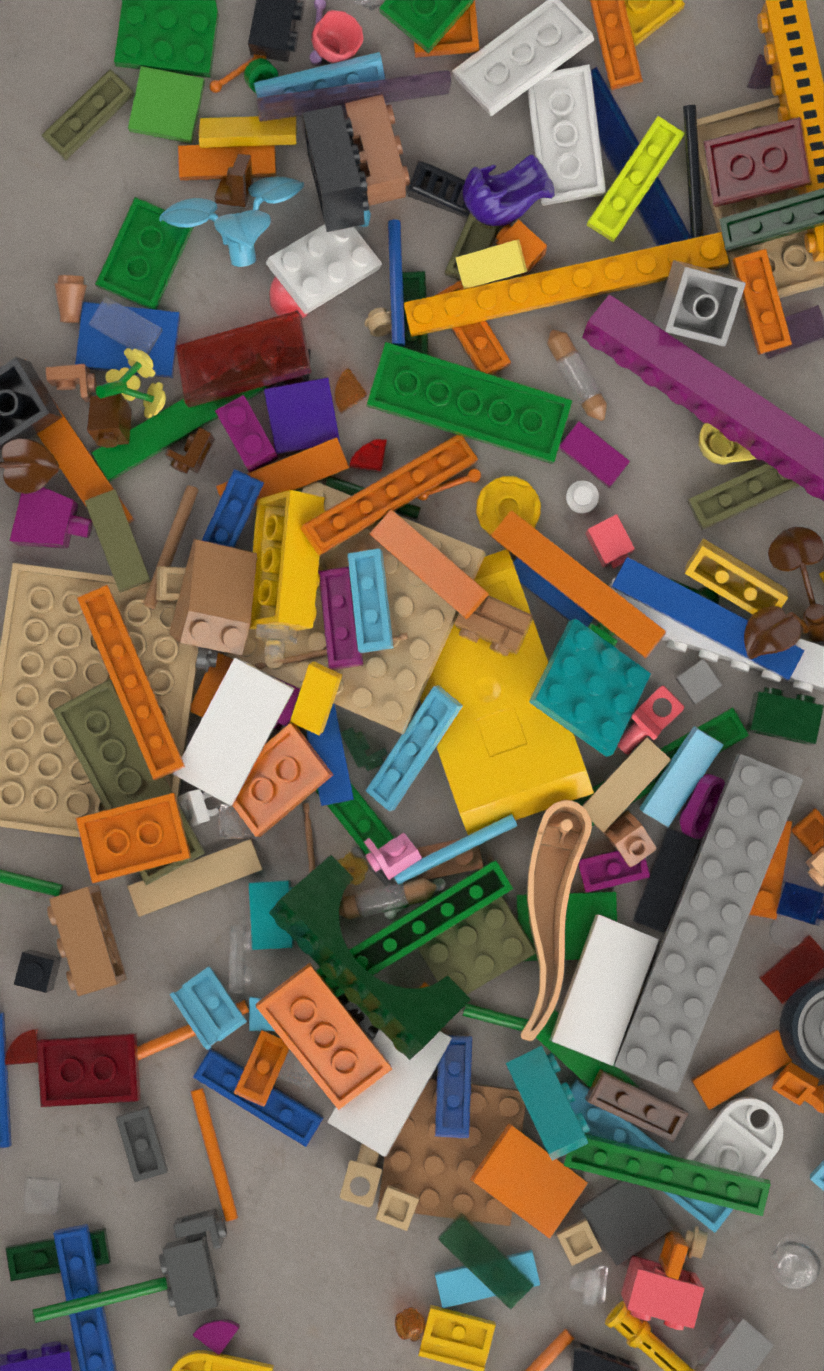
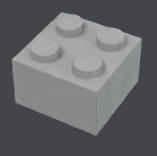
M673 260L654 324L668 333L725 347L746 282L734 275Z

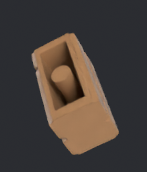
M488 595L468 619H465L459 613L455 626L461 629L459 632L461 637L475 643L481 638L491 643L490 650L507 657L509 652L517 655L533 621V615Z

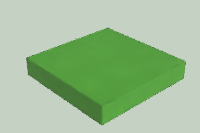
M141 66L128 125L129 132L192 144L205 86L204 78Z

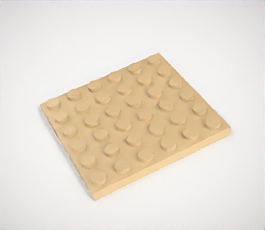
M319 482L308 484L302 490L303 493L325 497V511L351 497ZM401 517L471 579H475L486 554L483 550ZM380 519L320 555L318 571L349 566L347 553L378 548L383 551L392 636L407 632L408 639L393 641L394 648L362 653L363 666L334 670L342 674V678L333 704L404 735L459 612L369 535L382 520ZM320 583L316 589L315 606L317 615L313 622V628L300 631L249 629L242 656L227 653L226 656L232 659L238 657L254 667L256 663H266L268 667L260 670L300 689L308 665L311 662L315 661L329 668L327 656L283 664V662L271 663L285 657L327 649Z

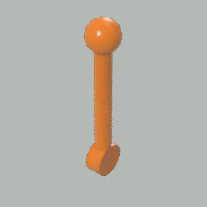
M254 54L253 58L219 81H212L210 83V90L213 93L220 92L222 86L243 73L250 62L258 58L267 59V57Z
M472 469L468 475L440 484L417 498L424 501L429 495L465 482L476 483L480 480L481 473L477 469Z

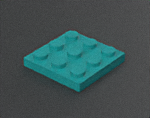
M573 619L568 622L529 703L607 757L614 754L651 673L602 639L580 621Z

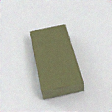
M470 213L446 267L445 275L460 281L461 277L455 258L492 247L499 226L482 224Z

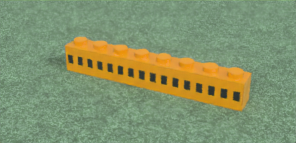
M765 0L761 13L757 15L759 32L761 34L765 33L767 45H764V56L766 64H771L774 76H771L772 93L774 96L778 95L779 98L778 122L801 117L803 121L812 185L794 189L799 191V195L824 188V82L806 0ZM824 225L808 229L804 235L806 251L812 253L814 262L824 260Z

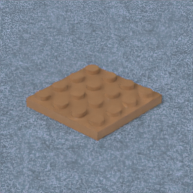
M430 1078L388 1155L384 1157L378 1209L387 1185L419 1196V1201L414 1211L415 1214L511 1226L512 1210L471 1181L470 1178L508 1124H511L522 1133L526 1106L518 1089L471 1083L469 1138L435 1137L437 1078Z

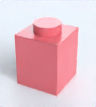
M617 514L592 526L585 533L603 568L610 564L613 569L622 566L625 559L629 557L628 555L632 554L635 550Z

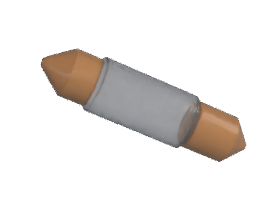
M552 330L547 345L557 361L556 365L587 416L603 421L606 415L607 403L601 394L602 391L582 355L574 347L568 334Z
M426 878L403 882L399 885L392 883L359 891L354 895L343 897L340 901L339 915L347 919L365 918L407 908L412 904L429 901L437 886Z

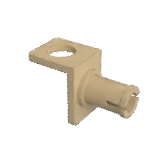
M361 1144L357 1161H349L340 1199L365 1207H372L382 1169L376 1167L379 1153L364 1144ZM356 1177L367 1179L369 1182L370 1190L364 1196H356L351 1192L350 1183Z

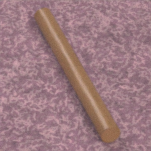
M187 485L157 567H171L199 491L194 486ZM157 567L143 602L145 607L155 609L158 602L156 600Z

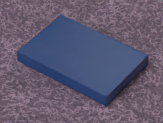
M83 302L75 365L85 364L91 370L109 371L111 369L120 371L124 367L130 369L131 366L124 355V351L127 348L131 350L137 349L138 351H144L152 359V369L155 371V377L173 378L181 315L179 312Z

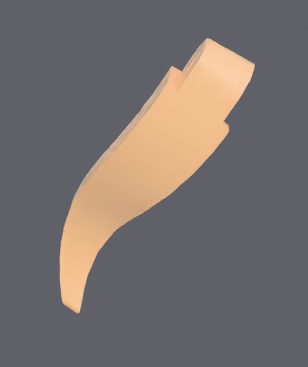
M570 800L554 803L546 810L537 831L528 868L527 903L529 924L540 972L536 1003L528 1023L521 1032V1038L527 1041H533L543 1029L559 999L564 976L566 909L571 884L592 829L591 818L586 809L579 803Z

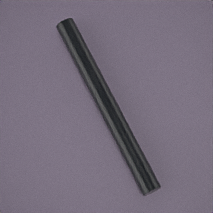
M696 105L683 106L692 239L704 236Z

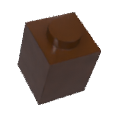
M122 393L102 399L97 395L90 396L87 431L97 446L113 448L117 445L129 444L132 409Z

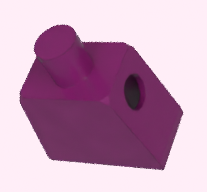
M43 487L33 493H21L9 541L18 546L66 549L69 547L72 535L89 538L93 522L89 518L76 516L78 504L74 500Z

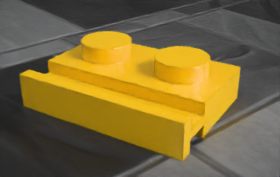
M430 1305L418 1356L473 1371H484L496 1323L491 1320Z

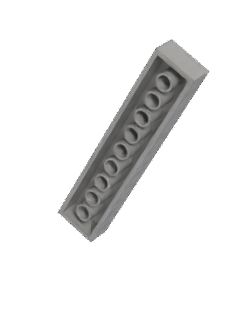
M736 755L644 983V988L628 1023L614 1062L615 1067L678 1092L804 779L745 755Z

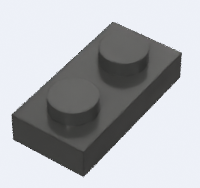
M150 1106L117 1116V1124L134 1182L167 1173V1164Z

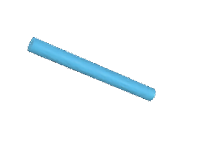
M511 814L422 858L394 876L399 885L518 825Z

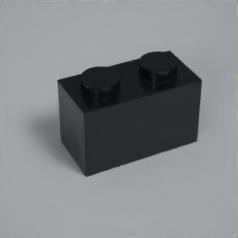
M256 0L248 40L251 56L255 54L266 56L267 59L283 62L289 61L290 51L295 52L297 48L298 32L294 30L296 20L302 21L304 1Z

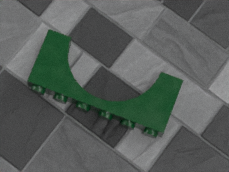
M330 855L287 892L271 909L269 914L274 918L276 924L298 943L299 948L321 967L323 973L345 992L346 997L369 1017L370 1022L393 1042L396 1050L411 1060L471 999L448 975L439 982L427 987L402 988L374 977L357 962L343 939L339 923L340 901L345 889L354 877Z

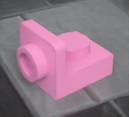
M405 833L390 840L379 849H377L370 838L364 841L370 852L365 855L367 861L375 872L381 869L388 880L422 859L417 848Z

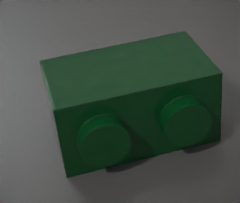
M764 687L763 692L758 691L753 694L746 727L747 732L806 745L816 744L824 705L816 704L815 697L796 694V698L793 699L784 697L783 690Z

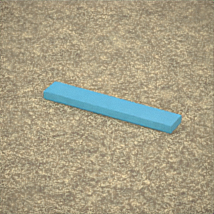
M576 1079L571 1085L570 1090L576 1101L570 1103L575 1115L582 1113L590 1129V1134L671 1155L633 1123L588 1103L585 1097L589 1088ZM664 1192L714 1233L733 1210Z

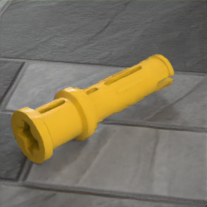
M624 1301L618 1303L611 1310L605 1320V1325L609 1328L614 1327L627 1339V1345L641 1349L664 1371H694L672 1349L651 1332V1326L648 1321H641L630 1314L631 1311L627 1310Z

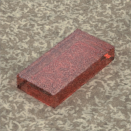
M807 935L763 973L759 979L776 999L783 1004L798 988L806 984L824 968V950L810 935Z

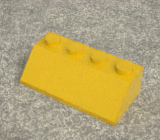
M288 490L257 499L253 552L257 553L249 629L300 631L313 628V622L317 615L315 599L316 589L320 582L318 574L320 556H318L300 528L303 524L325 512V497Z

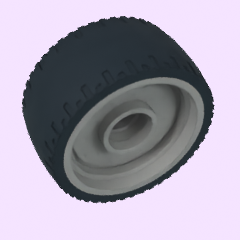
M824 978L804 984L790 995L781 1012L779 1033L784 1049L792 1061L805 1072L824 1079Z

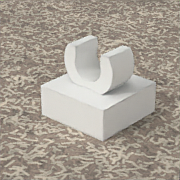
M201 789L178 796V802L192 827L209 821V817L219 812L218 808L212 810L206 808L204 800L212 797V795L206 792L202 793Z

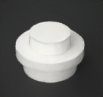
M588 481L573 483L566 493V502L570 509L576 513L584 514L592 511L599 500L597 488Z

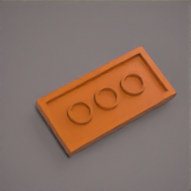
M308 963L256 1003V1008L338 1110L392 1070L391 1064L311 963Z

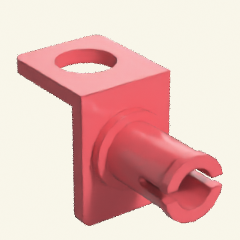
M664 685L660 686L632 714L631 718L634 722L624 731L617 746L625 754L629 755L647 736L655 740L661 731L684 710V705ZM659 698L667 699L672 705L671 713L663 717L658 716L653 710L655 700Z

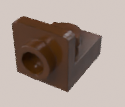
M237 155L234 166L228 168L227 178H222L214 196L216 204L246 207L250 197L249 188L253 184L251 155Z
M199 427L196 435L192 433L185 444L184 451L187 452L185 456L167 449L165 456L171 461L169 466L184 474H188L189 470L198 474L215 438L210 432Z

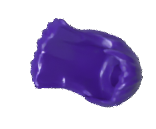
M528 155L511 170L497 175H489L496 168V165H490L481 169L473 167L463 186V200L466 207L476 220L487 226L510 224L524 215L540 198L552 199L555 196L552 180L539 159L534 155Z

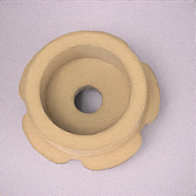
M382 307L370 311L369 317L364 321V325L368 327L371 335L380 337L391 333V311H387L386 308Z
M695 1226L694 1231L687 1230L684 1238L689 1246L687 1254L689 1259L692 1256L701 1259L705 1249L708 1232L699 1230V1226Z

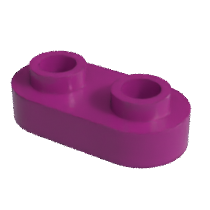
M706 774L699 780L686 809L680 816L683 834L694 839H700L705 835L725 785V781L722 778Z

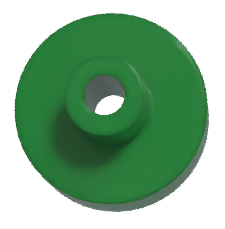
M264 58L253 60L244 71L245 83L254 93H256L255 82L279 77L277 69L270 61Z

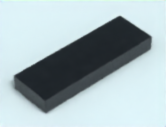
M667 828L632 921L662 933L665 932L699 843L698 839Z

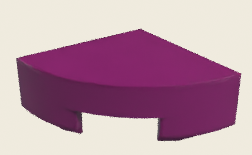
M228 1319L213 1320L200 1325L194 1331L193 1336L220 1355L240 1325Z

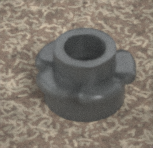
M198 647L195 668L204 669V672L207 673L209 667H216L218 651Z

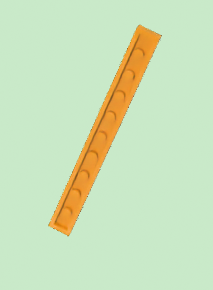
M722 232L405 302L404 310L410 336L414 337L668 280L673 260L711 270L728 266L729 260Z

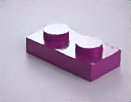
M618 850L580 859L578 863L585 893L650 877L646 858L633 867H629Z

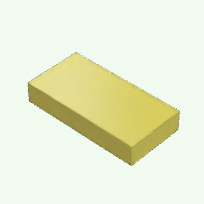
M514 240L455 258L463 289L528 272L520 240Z

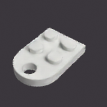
M754 1097L734 1099L721 1109L684 1159L759 1177L782 1144L783 1126L777 1112L761 1099ZM757 1109L765 1110L768 1115V1120L762 1127H754L750 1122L752 1112Z

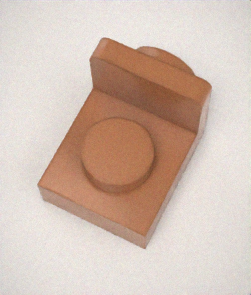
M85 364L46 367V379L52 386H56L57 390L76 389V384H80L81 398L85 402H90V396H92V393H96L97 382L95 373H90L89 368Z
M629 810L622 813L604 832L607 839L619 851L629 867H633L656 850L655 844L642 824Z

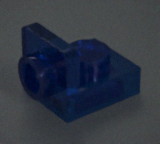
M785 881L776 913L819 926L820 921H824V893Z

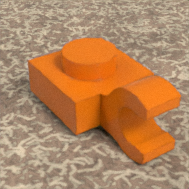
M790 1062L774 1079L771 1089L799 1106L806 1101L818 1112L824 1114V1085L818 1086V1078Z

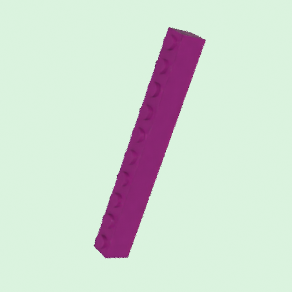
M610 294L588 320L582 336L591 347L601 350L613 358L619 366L627 368L641 377L644 383L666 394L672 402L682 405L694 413L700 421L715 427L728 440L737 442L749 450L756 459L765 461L777 469L780 475L793 480L805 488L808 494L824 501L823 437Z

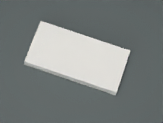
M547 0L453 69L452 72L454 78L490 116H493L593 42V33L560 0Z
M588 64L552 71L527 90L535 156L546 169L555 189V196L552 199L541 198L543 206L606 195L591 67Z
M235 657L182 756L185 768L173 774L232 806L295 688Z
M595 915L549 1041L613 1066L659 939L601 915Z
M379 1029L373 1043L391 1064L392 1070L340 1110L335 1108L327 1123L386 1157L452 1037L439 1031L421 1051L409 1060L404 1054L396 1050L393 1042Z

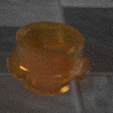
M409 1307L396 1315L395 1329L398 1336L403 1340L410 1339L413 1342L419 1340L420 1334L425 1328V1321L421 1313L415 1308Z

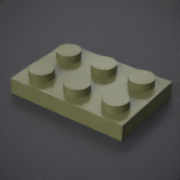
M501 896L418 947L437 982L448 975L466 995L536 954L533 944L504 896Z

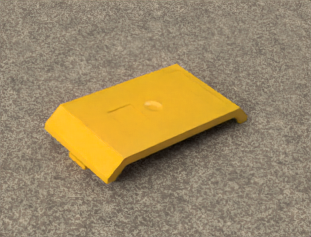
M505 549L485 556L474 581L487 591L489 596L531 614L509 551ZM534 620L517 655L509 652L507 657L490 650L491 643L481 638L475 643L459 635L461 629L456 628L454 623L420 701L422 704L433 686L439 685L463 705L436 747L467 834L470 835L511 814L516 821L545 811L554 803L563 800L573 801L594 794L574 734L529 703L548 664Z

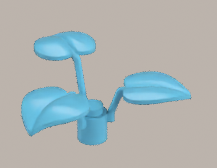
M287 177L260 179L249 188V194L256 197L253 203V210L242 213L226 214L218 217L216 213H213L217 210L215 202L203 198H190L177 202L167 208L161 214L159 220H163L173 226L185 228L201 225L207 222L208 219L212 220L215 229L222 236L223 244L228 245L231 264L237 267L249 266L256 262L254 243L271 223L270 215L259 211L260 204L264 201L275 204L288 200L303 189L304 182Z

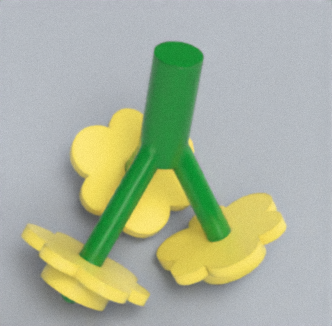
M127 348L124 351V355L128 359L131 368L124 367L120 371L117 369L109 370L105 376L108 383L97 386L96 394L101 399L121 393L125 400L127 399L128 401H133L135 398L144 400L143 406L145 407L144 416L151 418L153 415L156 416L165 405L166 395L162 390L163 384L160 382L156 384L151 383L147 394L137 391L141 386V381L134 374L138 372L144 378L153 377L155 375V371L152 369L153 361L144 351Z

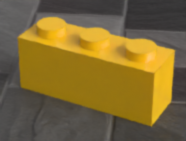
M704 538L685 567L686 575L752 615L768 606H779L782 608L788 599L787 588Z

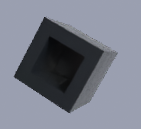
M34 950L23 951L13 985L44 993L53 990L61 957Z

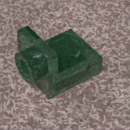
M353 727L340 732L358 769L365 767L368 772L384 763L383 757L388 755L385 748L369 756L366 755L365 751L370 749L362 731L355 733Z

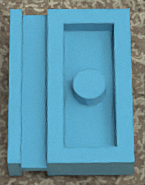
M207 967L183 984L180 990L170 994L203 1047L207 1050L218 1040L221 1041L247 1022L210 967Z

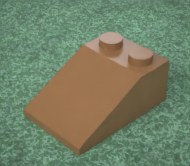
M194 539L169 635L179 643L242 656L251 624L257 553Z

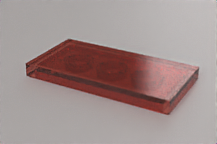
M298 310L176 345L184 401L188 407L312 373L302 315Z

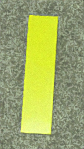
M657 116L588 220L587 226L614 243L683 139L685 133Z

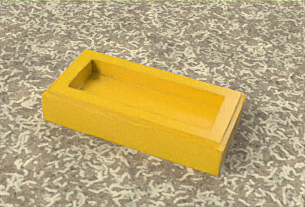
M315 661L311 662L308 665L290 722L317 735L322 734L342 674Z

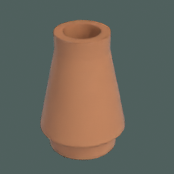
M58 275V283L54 285L60 312V322L80 323V313L87 285H84V277Z

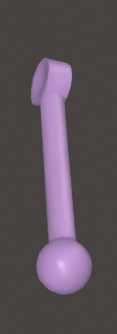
M325 0L314 1V7L317 9L315 25L322 19L323 10L326 8ZM313 49L309 56L310 62L313 65H319L323 59Z

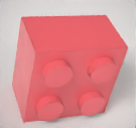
M633 1255L630 1258L621 1295L627 1310L631 1311L630 1314L646 1321H650L651 1317L664 1320L663 1324L670 1328L683 1330L684 1326L694 1329L705 1288L696 1273L682 1269L679 1279L676 1280L666 1276L659 1262Z

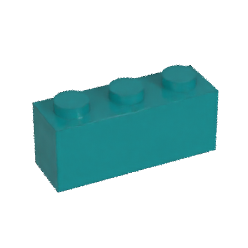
M540 1046L507 1062L508 1070L551 1160L553 1161L588 1144L585 1133L589 1132L590 1129L582 1113L574 1114L570 1103L576 1100L567 1082L560 1085L555 1073L561 1071L553 1053L551 1052L546 1055L543 1047Z

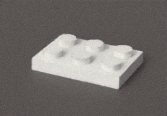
M324 224L270 256L266 265L306 315L378 271L382 262L354 227L326 232Z

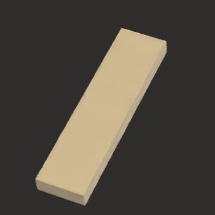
M252 839L189 862L148 885L142 880L127 887L138 917L261 871L263 867Z

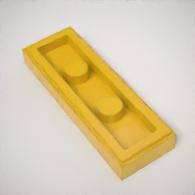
M296 115L200 118V148L297 144Z

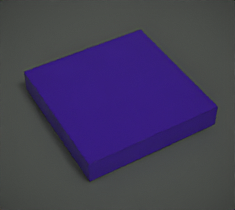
M328 377L264 389L276 454L312 448L334 438H338L340 442Z

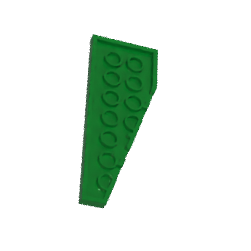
M122 0L114 57L115 66L141 69V66L184 75L211 78L219 20L216 0Z

